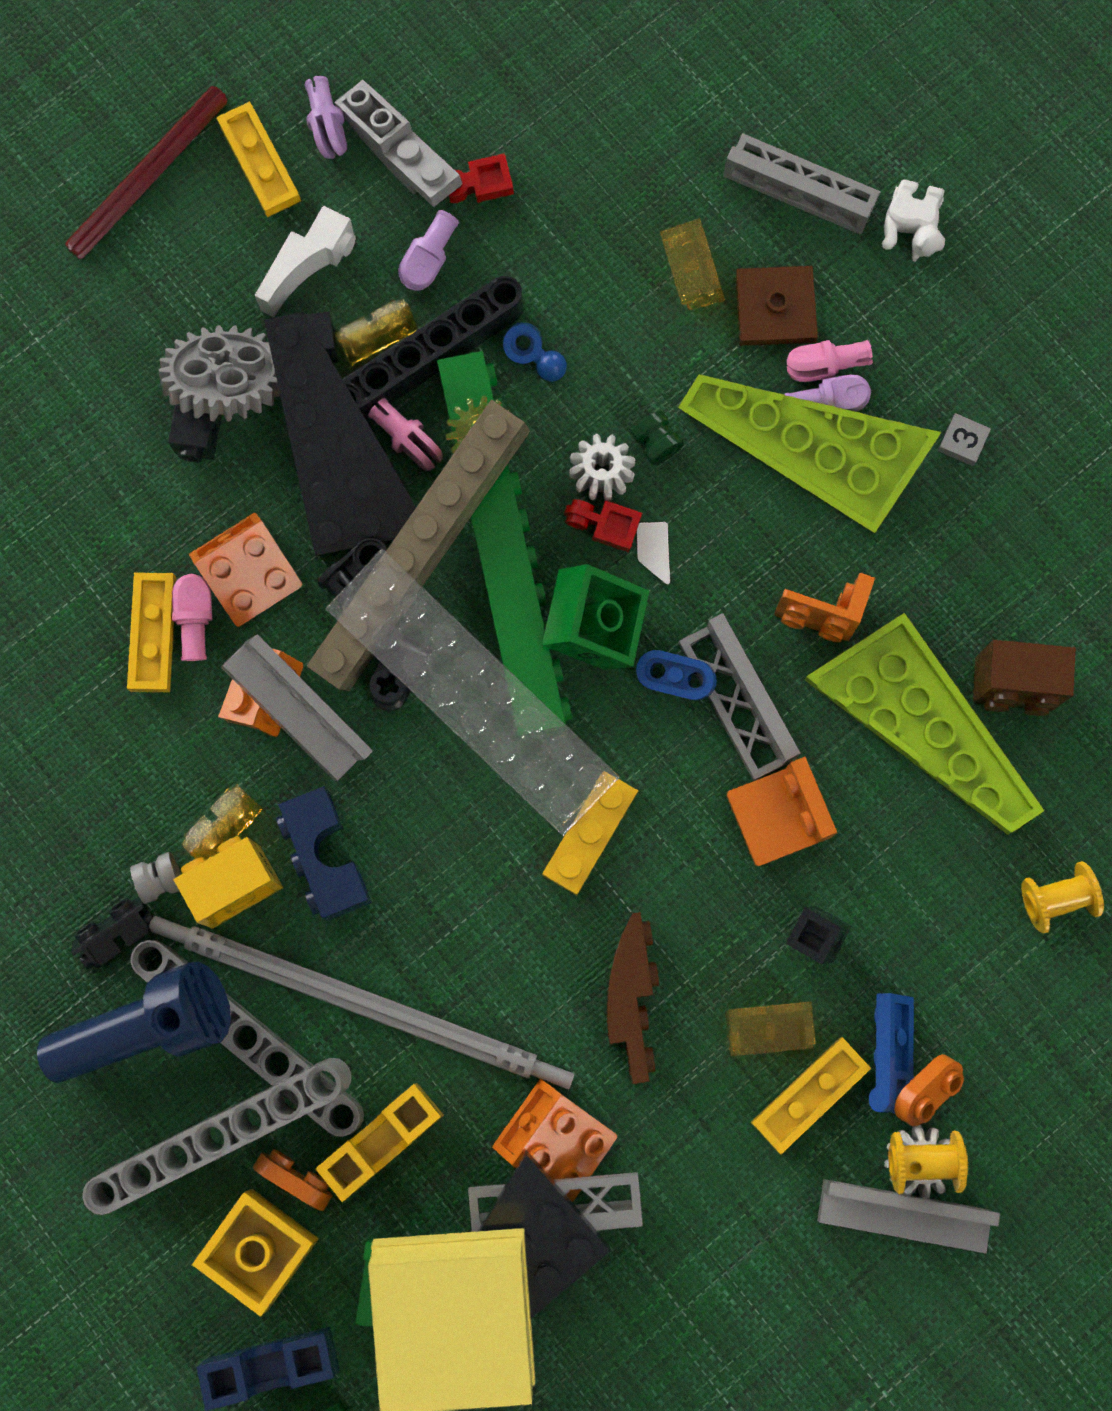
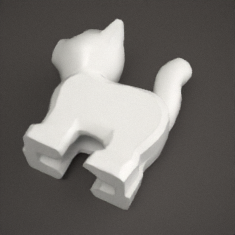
M901 180L899 187L896 186L892 202L886 213L884 224L885 239L882 242V247L886 250L893 248L897 243V232L915 234L912 240V259L916 262L919 257H929L936 251H941L944 248L945 238L937 228L939 208L944 199V189L929 186L924 199L919 200L912 196L918 188V183Z

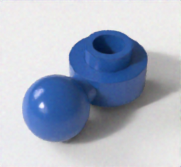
M517 323L510 327L503 340V348L509 359L520 364L535 362L537 373L545 381L554 382L564 376L567 369L565 358L559 352L544 351L542 349V336L535 326L529 323ZM524 335L530 339L531 344L527 348H521L517 345L516 339Z

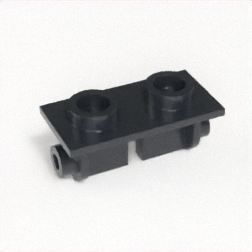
M139 896L133 901L130 898H125L109 910L111 916L99 924L92 921L75 933L74 937L76 939L72 942L71 953L74 956L83 951L84 953L79 956L82 964L88 970L93 966L99 968L122 952L114 938L120 935L127 946H131L151 932L149 924L154 915L149 909L143 913L141 912L143 902Z

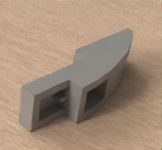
M364 80L360 81L334 102L336 107L342 110L344 118L395 177L413 194L418 192L433 207L462 185L460 175L412 131L409 121Z

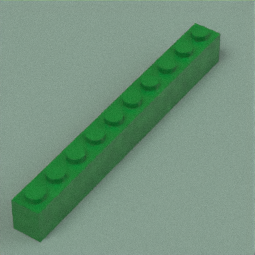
M483 351L437 360L456 450L491 399L503 407L501 399H493L491 387L498 386L493 363H485ZM507 464L472 514L471 522L519 742L565 733V721L572 720L568 697H560L557 682L564 681L559 658L551 659L549 648L542 646L547 621H543L540 607L547 606L542 582L535 584L532 569L538 568L534 545L526 546L523 532L530 531L526 509H518L515 496L522 494L517 471L510 473Z

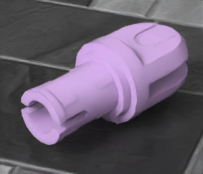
M315 76L313 78L316 87H313L311 79L305 82L312 110L307 115L306 121L309 130L313 131V136L320 153L327 159H334L335 152L341 156L347 149L343 129L344 114L340 108L333 105L328 78Z
M438 210L424 237L414 238L398 269L400 281L406 288L415 291L427 288L434 281L446 260L443 249L454 229L459 224L458 220L450 213Z
M844 375L822 379L819 388L785 393V395L857 412L863 409L869 402L871 389L868 382L861 376Z

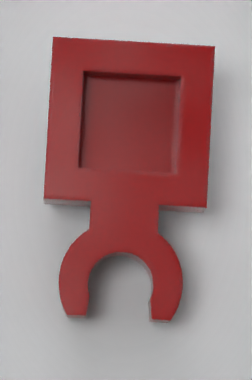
M505 153L469 161L470 172L463 173L460 170H455L461 177L462 185L449 195L450 203H459L464 201L469 194L475 193L477 203L513 195V184Z

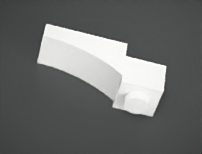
M323 206L306 237L291 231L255 294L262 312L275 317L285 300L303 281L328 264L337 267L342 256L347 257L350 254L356 239L350 218Z

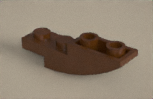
M641 912L632 913L621 935L613 959L607 994L609 1044L625 1042L632 1084L649 1082L648 1073L655 1072L652 1047L644 1048L642 1031L649 1030L646 1005L638 1006L637 998L652 996V987L659 986L656 962H648L646 946L653 945L650 922H642Z

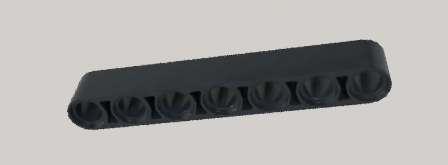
M500 276L345 377L343 381L365 419L370 418L368 414L374 405L379 409L378 401L382 398H386L391 404L439 372L437 360L467 354L515 322L523 311L522 288L519 282L509 276ZM502 296H510L515 299L509 304H500L496 301ZM472 316L483 319L478 325L471 326L465 323ZM440 337L452 340L444 347L433 344ZM408 358H415L420 361L412 368H406L401 365ZM377 379L388 381L387 385L381 389L369 387Z

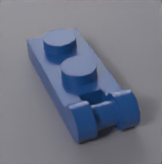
M882 993L877 994V1007L874 1012L876 1023V1050L874 1052L876 1087L869 1094V1104L876 1112H891L895 1114V1103L898 1095L913 1079L914 997Z

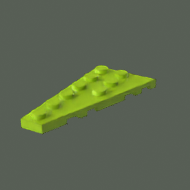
M700 374L678 407L874 533H876L942 433Z
M905 613L818 668L804 679L1007 835L1044 812L1042 806Z

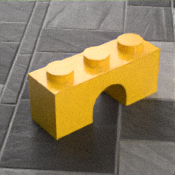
M418 1083L410 1086L381 1111L382 1113L315 1168L341 1202L352 1196L444 1116Z

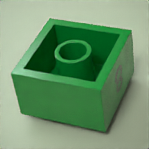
M588 564L559 569L542 646L603 670L633 667L649 590Z

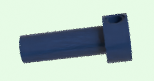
M190 962L155 975L147 983L143 999L45 1035L39 1041L37 1047L39 1066L50 1081L61 1083L160 1046L167 1053L178 1057L220 1043L228 1035L231 1023L230 1005L226 991L218 976L208 966L200 962Z

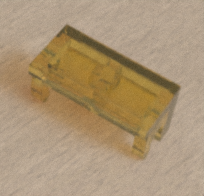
M698 218L660 231L681 304H687L688 310H694L716 302H724L725 297L701 219Z
M812 1002L725 1010L730 1056L813 1048V1044H815Z

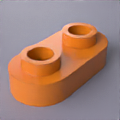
M944 1054L934 1058L902 1089L895 1103V1115L913 1127L928 1122L933 1117L935 1111L950 1096L956 1095L961 1089L964 1082L962 1065Z
M273 1149L270 1155L261 1152L252 1167L257 1173L306 1204L320 1211L325 1210L333 1195L327 1190L329 1185L322 1177L311 1171H308L306 1176L291 1168L294 1161L278 1150Z

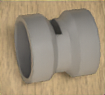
M171 852L159 855L155 862L149 864L140 862L130 867L135 889L144 904L157 900L159 894L179 892L173 879L181 875V872Z

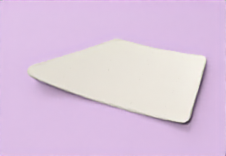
M666 522L639 523L637 528L638 561L664 583L669 584L668 524Z

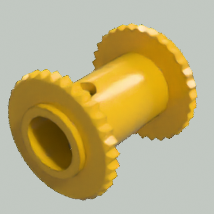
M1082 861L1076 863L1074 878L1064 879L1038 887L1036 882L1030 877L1023 880L1021 889L1025 909L1032 924L1039 932L1044 934L1050 931V918L1067 914L1086 907L1088 912L1095 918L1103 914L1104 900L1102 891L1093 870L1088 864Z
M952 1131L949 1144L903 1145L900 1133L894 1132L892 1134L888 1152L889 1172L894 1190L898 1194L904 1193L907 1180H952L954 1190L957 1193H962L965 1190L968 1175V1159L962 1135L958 1131Z

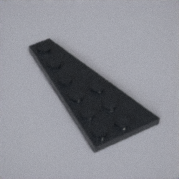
M301 312L265 319V328L315 556L354 548L360 541L368 538L378 539L381 542L394 540L416 509V506L305 313Z
M527 1150L519 1161V1165L509 1182L505 1184L499 1194L498 1200L486 1220L482 1222L478 1230L491 1231L524 1228L531 1318L610 1252V1245Z

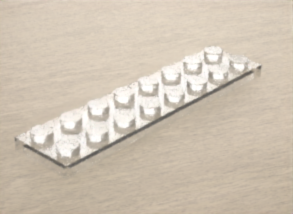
M381 549L325 608L562 836L620 778L608 764L384 549Z

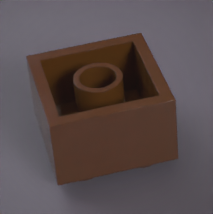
M992 640L975 657L973 703L984 704L985 710L993 712L1009 711V707L1024 708V713L1028 715H1049V711L1060 707L1061 704L1073 696L1076 648Z

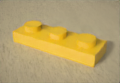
M251 102L216 117L266 216L269 217L301 202L299 193Z
M134 573L127 689L130 692H170L174 634L172 590L177 581L174 573Z
M603 770L543 871L542 876L577 896L637 795L638 790Z
M840 1037L753 1119L751 1124L781 1155L852 1088L871 1067L843 1037Z

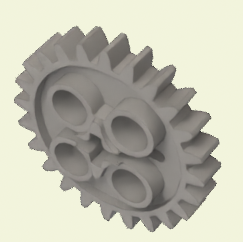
M217 325L213 333H210L205 328H201V335L198 337L190 332L186 333L187 342L176 339L174 341L175 349L166 348V358H160L161 368L159 369V377L163 395L169 396L171 405L180 404L182 413L194 409V417L197 419L204 413H209L210 421H214L219 414H224L225 419L231 421L235 413L246 419L247 410L252 409L260 414L262 413V403L273 406L274 396L280 397L269 342H266V334L262 333L253 337L251 328H248L243 333H238L237 326L235 325L232 326L229 332H224L220 325Z

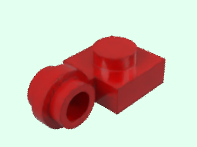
M573 499L571 505L566 506L564 515L566 516L565 523L579 530H587L588 525L591 524L596 525L592 538L593 541L629 553L642 516L641 512L606 500L601 514L593 512L594 506L578 499Z

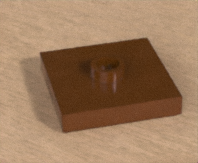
M813 266L736 269L740 346L816 343L818 334Z

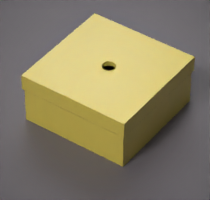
M524 1228L373 1239L371 1245L372 1255L368 1268L380 1411H447L532 1404V1391L535 1385V1364Z

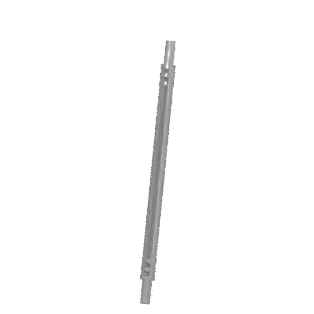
M154 916L149 924L151 932L185 944L184 948L522 1077L529 1079L530 1075L570 1089L574 1073L537 1060L538 1055L199 927L193 926L190 929L158 916Z

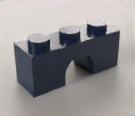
M323 786L278 804L282 815L276 817L283 838L285 840L292 839L297 853L290 855L299 878L302 876L307 878L311 890L305 892V896L313 915L320 913L322 919L329 921L371 904L372 901L358 865L350 862L333 868L325 866L321 862L319 848L322 841L329 834L343 829L329 791Z
M331 1327L209 1357L196 1366L205 1411L247 1401L252 1396L284 1386H290L293 1389L332 1379L340 1370Z

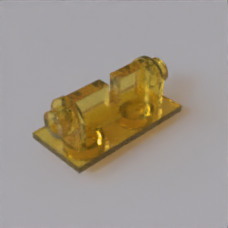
M393 299L390 303L371 312L373 320L367 322L363 316L346 326H340L341 331L335 333V337L341 348L343 347L350 365L418 330L407 302L405 303L403 299L396 302Z
M237 784L232 790L227 788L224 794L210 807V810L218 818L212 823L203 815L183 835L186 839L181 845L195 859L203 857L204 860H207L219 853L217 849L219 845L238 836L243 830L248 828L263 808Z

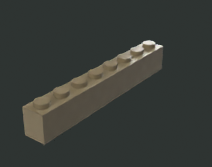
M491 399L307 664L308 668L336 688L346 691L351 690L529 434L530 430L524 421Z

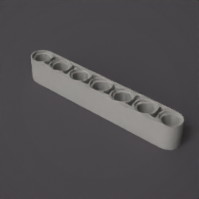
M147 940L141 942L134 948L131 954L133 970L147 983L155 975L189 963L171 947L157 941ZM158 949L162 955V963L158 969L151 972L146 967L145 958L151 950ZM227 994L231 1023L228 1035L220 1042L272 1086L313 1066L311 1062ZM251 1026L257 1033V1042L251 1049L246 1050L239 1044L238 1036L244 1027ZM277 1052L284 1053L289 1059V1068L281 1076L275 1075L270 1069V1060ZM321 1072V1084L328 1090H334L336 1083ZM284 1090L283 1095L298 1107V1098L295 1093L290 1090ZM346 1091L332 1102L307 1114L332 1135L342 1137L355 1133L361 1127L364 1120L362 1106ZM341 1104L350 1107L354 1114L353 1122L347 1129L338 1127L333 1120V1112Z
M338 1058L325 1059L118 1163L86 1183L82 1195L85 1206L94 1214H108L332 1102L348 1089L352 1077L350 1068L344 1061ZM321 1071H327L333 1075L336 1081L334 1090H328L321 1084ZM284 1090H290L295 1093L298 1098L297 1109L291 1108L285 1103L283 1098ZM248 1108L254 1109L259 1113L261 1117L260 1127L254 1126L249 1122L247 1118ZM211 1127H216L223 1133V1145L214 1142L211 1137ZM175 1145L185 1150L187 1163L177 1159L174 1152ZM139 1164H143L150 1171V1181L143 1179L140 1175ZM103 1182L113 1188L114 1199L109 1198L104 1193Z

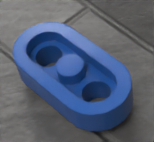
M652 650L645 653L639 659L636 667L640 683L646 688L699 701L709 697L716 687L717 680L713 668L700 660L660 650ZM663 664L665 674L657 679L653 675V669L656 665ZM700 673L703 677V684L699 688H693L690 683L691 677L694 674Z

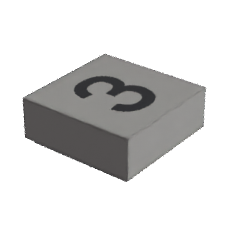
M955 413L938 451L974 466L991 428Z

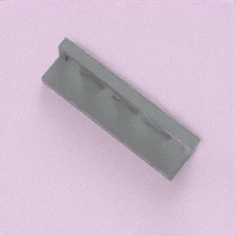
M743 133L737 146H732L728 154L723 177L860 235L881 192ZM747 148L751 151H754L760 154L761 157L744 151V149ZM787 165L789 167L794 168L795 172L782 166ZM816 180H823L829 183V186L822 184ZM852 194H856V195H858V196H861V197H863V198H865V199H868V202H865V201H863V200H860V199H858V198H856V197H853V196H851V195H852Z
M722 613L710 619L707 627L680 640L678 644L685 657L700 660L697 659L691 645L709 636L717 649L714 664L707 661L703 662L710 665L714 672L732 676L736 683V688L732 698L717 694L714 690L708 699L751 778L755 781L796 760L800 755V751L726 617ZM720 656L726 667L718 665ZM700 673L695 674L699 683L702 685V675ZM739 690L746 702L737 700ZM722 702L730 704L728 713ZM735 706L752 712L755 722L751 733L735 728L731 721ZM758 725L765 737L756 734ZM741 737L749 739L747 748L743 743ZM758 741L770 745L777 759L758 769L750 755L753 742Z
M258 634L248 639L221 666L334 781H338L357 761L365 760L373 752Z
M638 1172L553 1180L565 1195L569 1190L581 1189L592 1198L589 1204H578L575 1206L596 1230L643 1226ZM505 1184L469 1187L472 1232H477L482 1222L489 1215V1213H479L478 1198L494 1196L498 1198ZM630 1184L631 1200L606 1202L602 1199L612 1186ZM602 1187L597 1194L590 1188Z
M823 1179L817 1221L824 1224L987 1253L990 1225H999L1000 1213L974 1206L930 1198L923 1199L919 1196H908L906 1194H898L897 1192Z

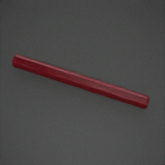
M216 86L209 87L65 243L71 254L79 259L84 258L227 104L226 95Z

